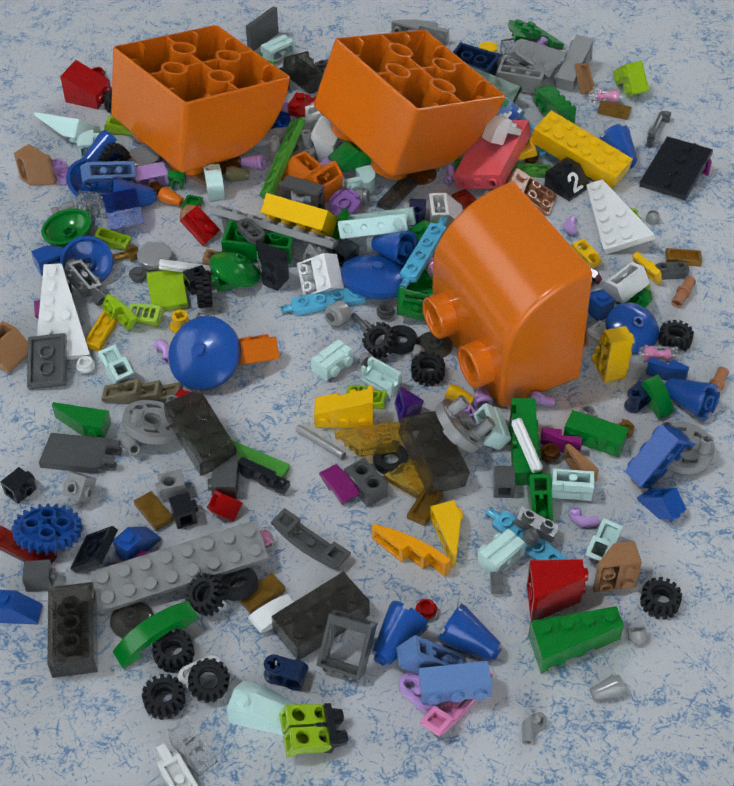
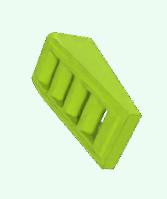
M108 116L104 130L111 134L133 135L131 131L113 116Z
M99 227L94 237L101 239L109 248L126 250V246L129 245L132 239L131 236L103 227Z
M130 303L129 309L132 312L133 309H136L135 316L137 319L135 323L160 327L164 315L162 306Z

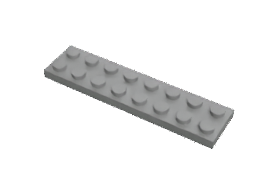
M217 205V207L210 206L209 213L235 222L249 218L266 231L290 236L293 239L323 246L327 249L333 250L340 243V241L328 236L324 237L314 232H307L297 227H290L279 222L276 223L266 218H259L255 215L242 213L241 211L229 209L221 205Z
M254 520L91 571L90 575L100 612L104 614L185 588L188 584L191 586L193 584L191 580H197L196 576L199 574L202 576V573H209L215 577H220L267 562L269 557L257 521Z

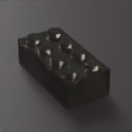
M200 389L164 403L165 418L200 476L212 472L229 458L236 455V446Z
M436 411L402 418L398 431L428 495L465 487L470 474L456 444L454 445L443 433L444 428L438 420Z
M343 571L272 615L273 632L297 660H301L321 647L329 613L336 609L366 618L370 615V600ZM337 626L334 638L348 629Z
M93 582L48 588L47 664L52 678L98 672L97 598Z

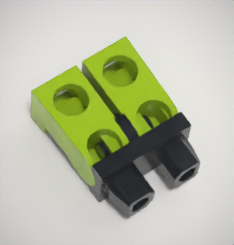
M324 703V705L289 704L285 705L279 714L282 734H285L283 741L286 758L296 757L297 754L331 753L336 747L344 746L348 742L347 731L336 730L335 726L342 724L344 721L343 709L332 708L331 703Z

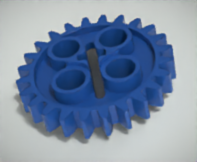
M49 503L46 504V507L38 504L36 509L31 506L30 511L23 510V515L18 514L17 519L14 520V525H12L13 539L16 540V545H21L22 550L28 548L29 553L36 550L37 555L41 551H45L46 555L49 554V551L57 554L58 549L65 551V546L72 548V542H78L82 532L81 517H78L77 512L73 513L72 508L66 510V505L58 508L57 503L53 507H50Z

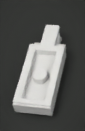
M165 743L156 747L160 761L156 763L168 786H198L179 753L174 752L171 754Z

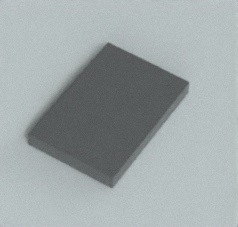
M271 7L246 25L247 46L253 51L279 33L277 7Z
M65 333L28 337L27 388L29 390L66 386L67 336Z

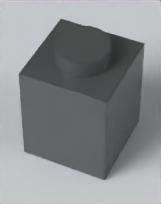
M494 466L493 497L514 498V466Z
M25 561L22 581L26 592L52 590L53 581L57 579L56 568H52L51 561Z

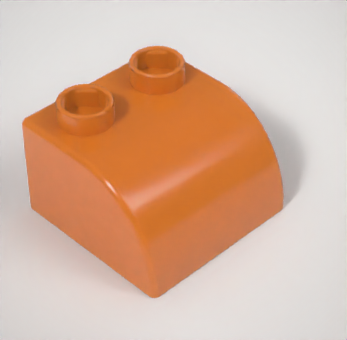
M218 25L117 45L113 47L111 114L133 133L134 138L138 142L148 145L166 160L173 171L185 172V175L188 176L199 175L204 172V166L238 157L248 152L265 137L283 107L290 76Z
M413 30L336 38L314 101V107L332 123L331 130L337 137L354 143L371 158V167L376 173L387 179L401 180L407 174L440 168L462 156L483 135L486 125L497 115L501 108L505 95L428 31Z
M512 181L491 190L471 203L453 220L443 233L433 258V295L423 300V314L431 333L438 339L449 337L458 349L460 369L469 385L475 389L486 386L500 407H507L511 405L512 398H529L533 391L542 393L580 377L593 274L586 262L519 186Z

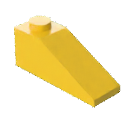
M454 500L430 506V520L446 556L451 559V567L456 566L461 519H463V512L460 507L457 508Z

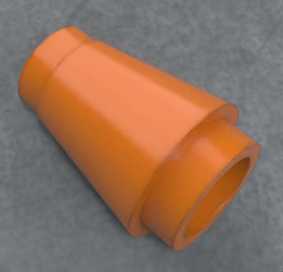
M162 187L158 193V199L162 203L180 207L184 201L183 197L168 187Z

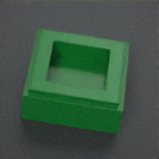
M187 195L182 203V209L186 205H198L201 207L204 202L203 197Z

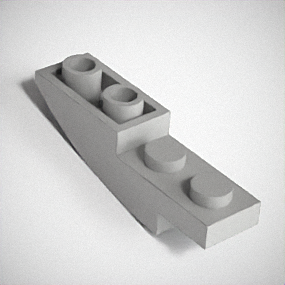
M408 19L393 20L391 22V33L426 30L442 44L447 45L449 42V29L438 27V23Z

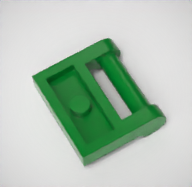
M399 286L397 289L396 315L425 321L422 307L423 301L420 300H424L433 294L416 292Z

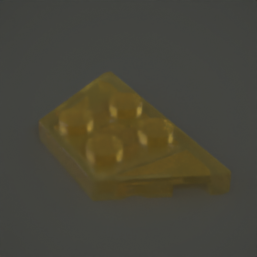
M409 421L403 424L399 422L380 423L372 426L335 431V439L343 440L344 445L348 449L353 450L359 457L397 452L405 439L406 430H409Z

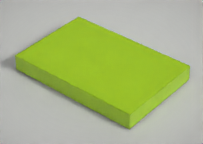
M163 270L147 273L151 305L162 306L164 311L188 308L182 272Z

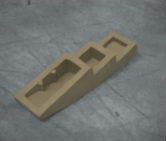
M139 379L105 385L101 400L106 403L131 404L140 400H154L166 403L167 396L175 395L178 389H183V386L180 382L162 385L160 380L142 384Z

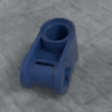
M410 199L409 207H414L416 224L423 220L425 221L426 199Z
M640 379L627 391L628 399L624 403V408L630 413L639 412L652 400L641 385L644 379Z
M272 654L264 660V679L270 684L287 687L291 690H301L309 667L301 660Z

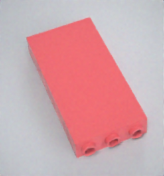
M512 120V122L517 124L516 127L522 129L520 136L507 133L503 145L491 143L481 136L466 152L453 175L456 188L495 189L506 184L520 157V153L523 151L531 135L529 120Z

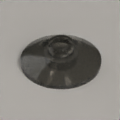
M430 331L420 335L417 339V345L424 347L425 351L430 355L431 352H434L435 356L439 354L440 358L452 351L453 343L449 337L438 339Z
M138 602L114 610L110 618V626L113 633L123 639L131 630L154 614L147 604Z

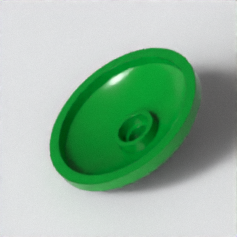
M81 209L63 210L55 213L45 221L41 234L48 244L64 247L75 238L87 236L92 228V219L86 211Z
M220 251L214 253L210 258L209 266L212 272L221 280L231 285L252 287L260 279L257 266L241 253Z

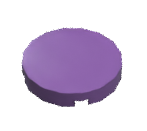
M340 189L333 193L328 201V210L336 217L343 209H348L350 215L357 214L361 207V199L357 192L352 189Z

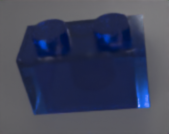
M135 188L101 194L110 230L144 223Z

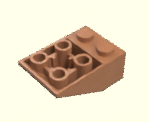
M516 168L506 183L515 182L544 216H549L557 194Z

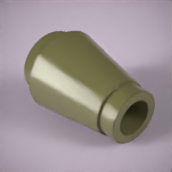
M234 166L226 167V180H229V182L249 180V170Z

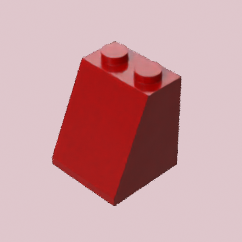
M77 60L60 76L66 103L99 109L104 104L103 95L112 89L109 79Z
M583 559L530 560L526 587L531 621L543 619L581 602L582 594L586 593L585 581H588V569L584 568Z

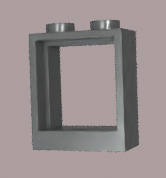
M289 175L280 182L279 190L281 197L291 200V191L309 196L311 198V206L325 210L324 185Z
M336 609L329 613L316 666L322 667V670L327 673L337 672L343 674L346 679L359 680L365 675L378 623ZM337 626L366 635L358 666L329 657Z

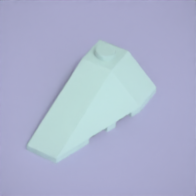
M34 112V116L61 135L70 138L69 141L77 143V138L81 133L94 129V133H97L101 128L79 119Z
M242 681L234 688L227 707L228 720L232 724L284 736L285 734H282L279 714L285 705L295 703L265 685Z

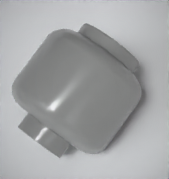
M336 301L326 307L325 319L331 326L339 327L351 319V309L345 302Z

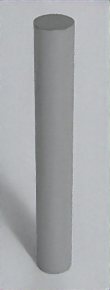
M301 425L296 427V432L337 457L343 459L346 456V452Z

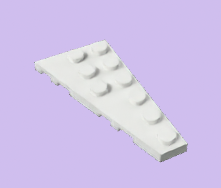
M603 180L586 184L605 255L656 239L655 234Z
M44 264L37 336L65 333L67 336L66 360L79 359L83 356L91 357L62 264Z

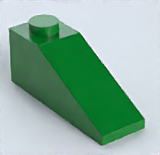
M52 403L55 418L80 435L106 437L111 426L108 410Z
M530 474L527 478L529 510L553 521L551 474Z

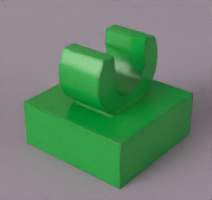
M168 171L167 178L171 188L174 189V184L179 183L180 189H183V183H186L185 172Z

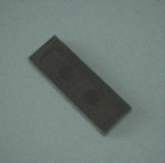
M408 177L398 180L377 201V207L384 210L395 209L417 186V181Z

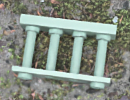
M414 207L351 214L350 220L338 221L340 239L408 231L409 225L416 224Z

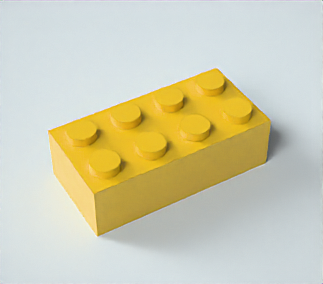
M266 193L260 213L265 215L266 219L273 222L297 227L324 237H332L338 217L328 210Z

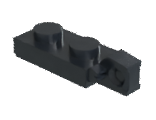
M241 457L238 461L239 472L244 478L256 480L260 485L274 488L275 492L283 495L291 486L290 481L277 476V473L244 457Z

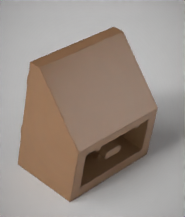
M30 144L14 152L19 177L22 181L30 186L54 185L56 183L52 159L49 155Z
M2 321L0 323V369L9 373L28 357V341L16 327Z
M635 541L614 543L597 565L593 592H609L618 589L628 590L636 587L642 561Z

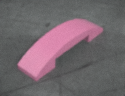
M467 699L459 703L451 701L441 702L437 707L434 705L421 719L420 724L436 735L441 736L466 713L475 702V699Z

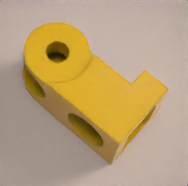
M584 238L571 244V247L589 267L594 269L601 265L600 255Z

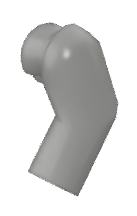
M542 712L534 713L523 721V744L532 745L534 743V732L546 723V716Z

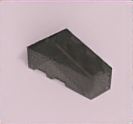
M305 51L284 57L283 69L290 76V80L309 94L318 92L323 73L318 65L314 64V59L309 57V52Z

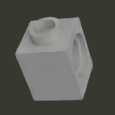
M182 469L157 474L159 482L155 483L157 495H162L163 502L169 501L170 497L186 493Z

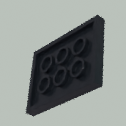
M667 136L640 180V187L686 201L711 158L713 149Z

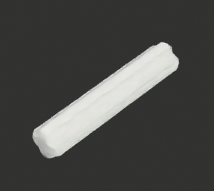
M160 259L159 261L160 270L183 272L203 265ZM203 265L206 271L209 270L211 272L209 265Z
M514 419L511 425L532 473L541 472L543 466L522 419Z

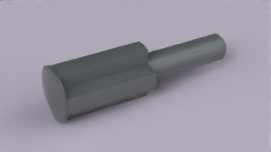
M352 313L351 317L360 325V329L367 333L366 329H371V324L367 320L363 321L356 313Z

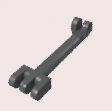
M659 112L653 127L648 131L646 147H652L661 123L670 122L671 112Z

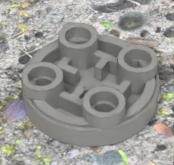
M149 146L136 147L129 152L131 156L129 160L134 161L135 167L160 162V155Z
M163 243L146 244L137 252L138 263L146 269V272L159 269L160 259L172 260L170 247Z

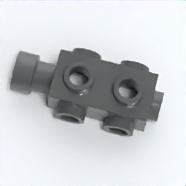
M72 258L68 260L64 268L66 278L83 298L92 296V300L97 306L103 304L106 294L100 290L102 286L101 280L90 271L89 264L84 263L81 259L75 260Z

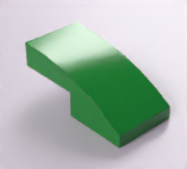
M659 375L648 378L641 383L652 399L648 404L658 419L674 412L670 395Z

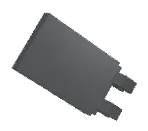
M50 433L39 460L40 468L89 473H98L99 469L115 471L117 462H114L115 456L113 455L120 456L123 449L120 447V440Z

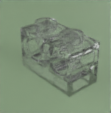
M78 190L76 209L86 211L93 218L111 219L113 209L112 194Z

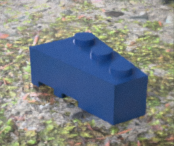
M661 424L654 429L652 437L648 442L641 446L637 456L629 461L628 467L624 472L640 487L650 489L668 472L666 467L674 460L678 462L682 458L680 454L688 446L693 448L696 443L680 429Z

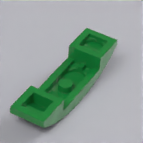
M188 601L163 609L131 630L115 647L113 654L121 667L125 669L142 657L140 651L177 626L181 631L199 619V616Z

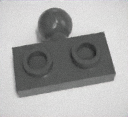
M522 506L513 523L525 530L523 541L531 546L537 544L540 538L552 543L559 528V525Z

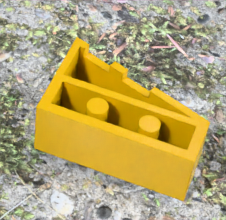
M626 326L604 330L599 339L601 344L595 347L596 353L591 355V359L604 383L626 379V374L629 370V359L632 356L631 349L632 344H634V336Z
M373 385L367 386V389L360 391L352 389L347 394L339 395V393L316 397L314 407L315 428H373Z

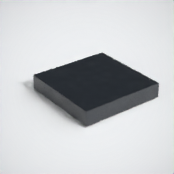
M110 526L86 535L70 569L77 573L102 564L118 529Z

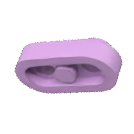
M410 672L401 676L399 680L401 694L419 711L428 713L434 705L422 704L419 675ZM407 686H413L414 688L408 689Z

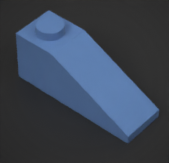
M417 635L396 647L399 668L415 674H419V668L465 663L463 654Z

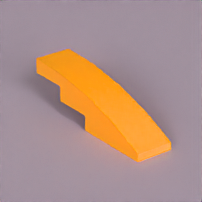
M377 524L372 525V539L399 561L403 562L409 558L423 570L430 565L444 577L451 572V559L434 547L395 529Z

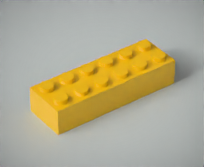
M552 110L533 129L530 141L559 160H563L566 157L574 160L581 165L586 176L594 181L603 180L612 190L628 173L633 158Z

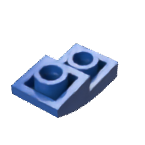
M651 357L648 361L646 375L651 377L659 375L665 381L671 378L687 380L690 367L674 360L667 364Z

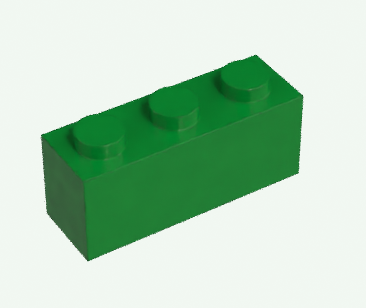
M572 410L565 424L563 435L582 437L581 445L620 457L627 440L629 428Z

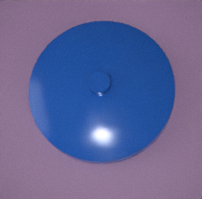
M362 254L344 262L341 276L343 284L358 295L373 299H391L397 297V289L403 281L400 277V272L404 266L393 262L383 255Z
M202 316L192 319L177 331L171 341L168 353L171 372L181 384L197 391L215 389L228 381L235 372L241 355L240 341L235 330L219 318Z

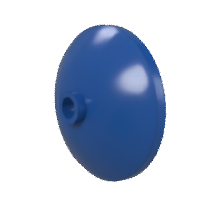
M85 158L71 164L66 174V182L69 190L77 198L88 203H101L111 197L112 182L82 183L80 166L86 162L100 161Z
M81 236L73 239L64 247L60 256V263L63 268L66 267L67 261L72 258L75 260L81 259L84 263H91L90 271L94 276H98L101 282L109 276L113 267V255L110 248L104 241L93 236Z
M635 303L619 304L609 312L606 318V330L626 326L629 332L633 334L632 354L644 353L645 349H651L658 340V323L652 313L641 305Z

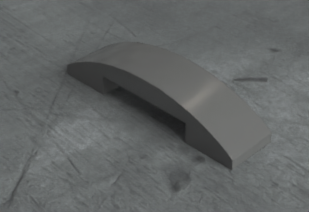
M285 508L271 521L275 529L291 544L324 565L338 569L351 555L350 551L335 541L330 544L302 525L301 519Z

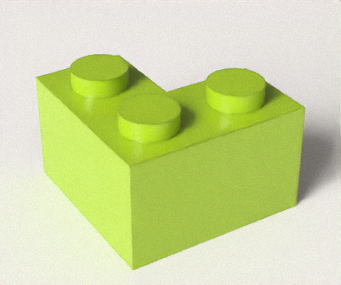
M642 60L625 64L613 71V80L616 86L623 84V91L626 93V97L649 91Z

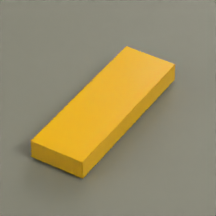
M103 310L85 338L88 349L101 351L118 324V317L111 319L108 313H105Z

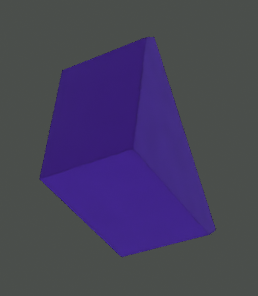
M399 387L394 402L398 421L402 424L419 417L424 400L403 387Z

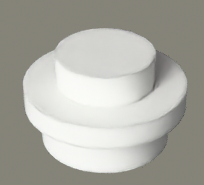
M83 356L78 359L76 368L80 373H89L95 369V362L91 357Z

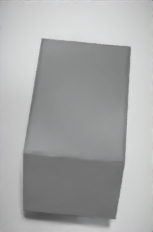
M502 571L490 572L491 594H503L504 582Z

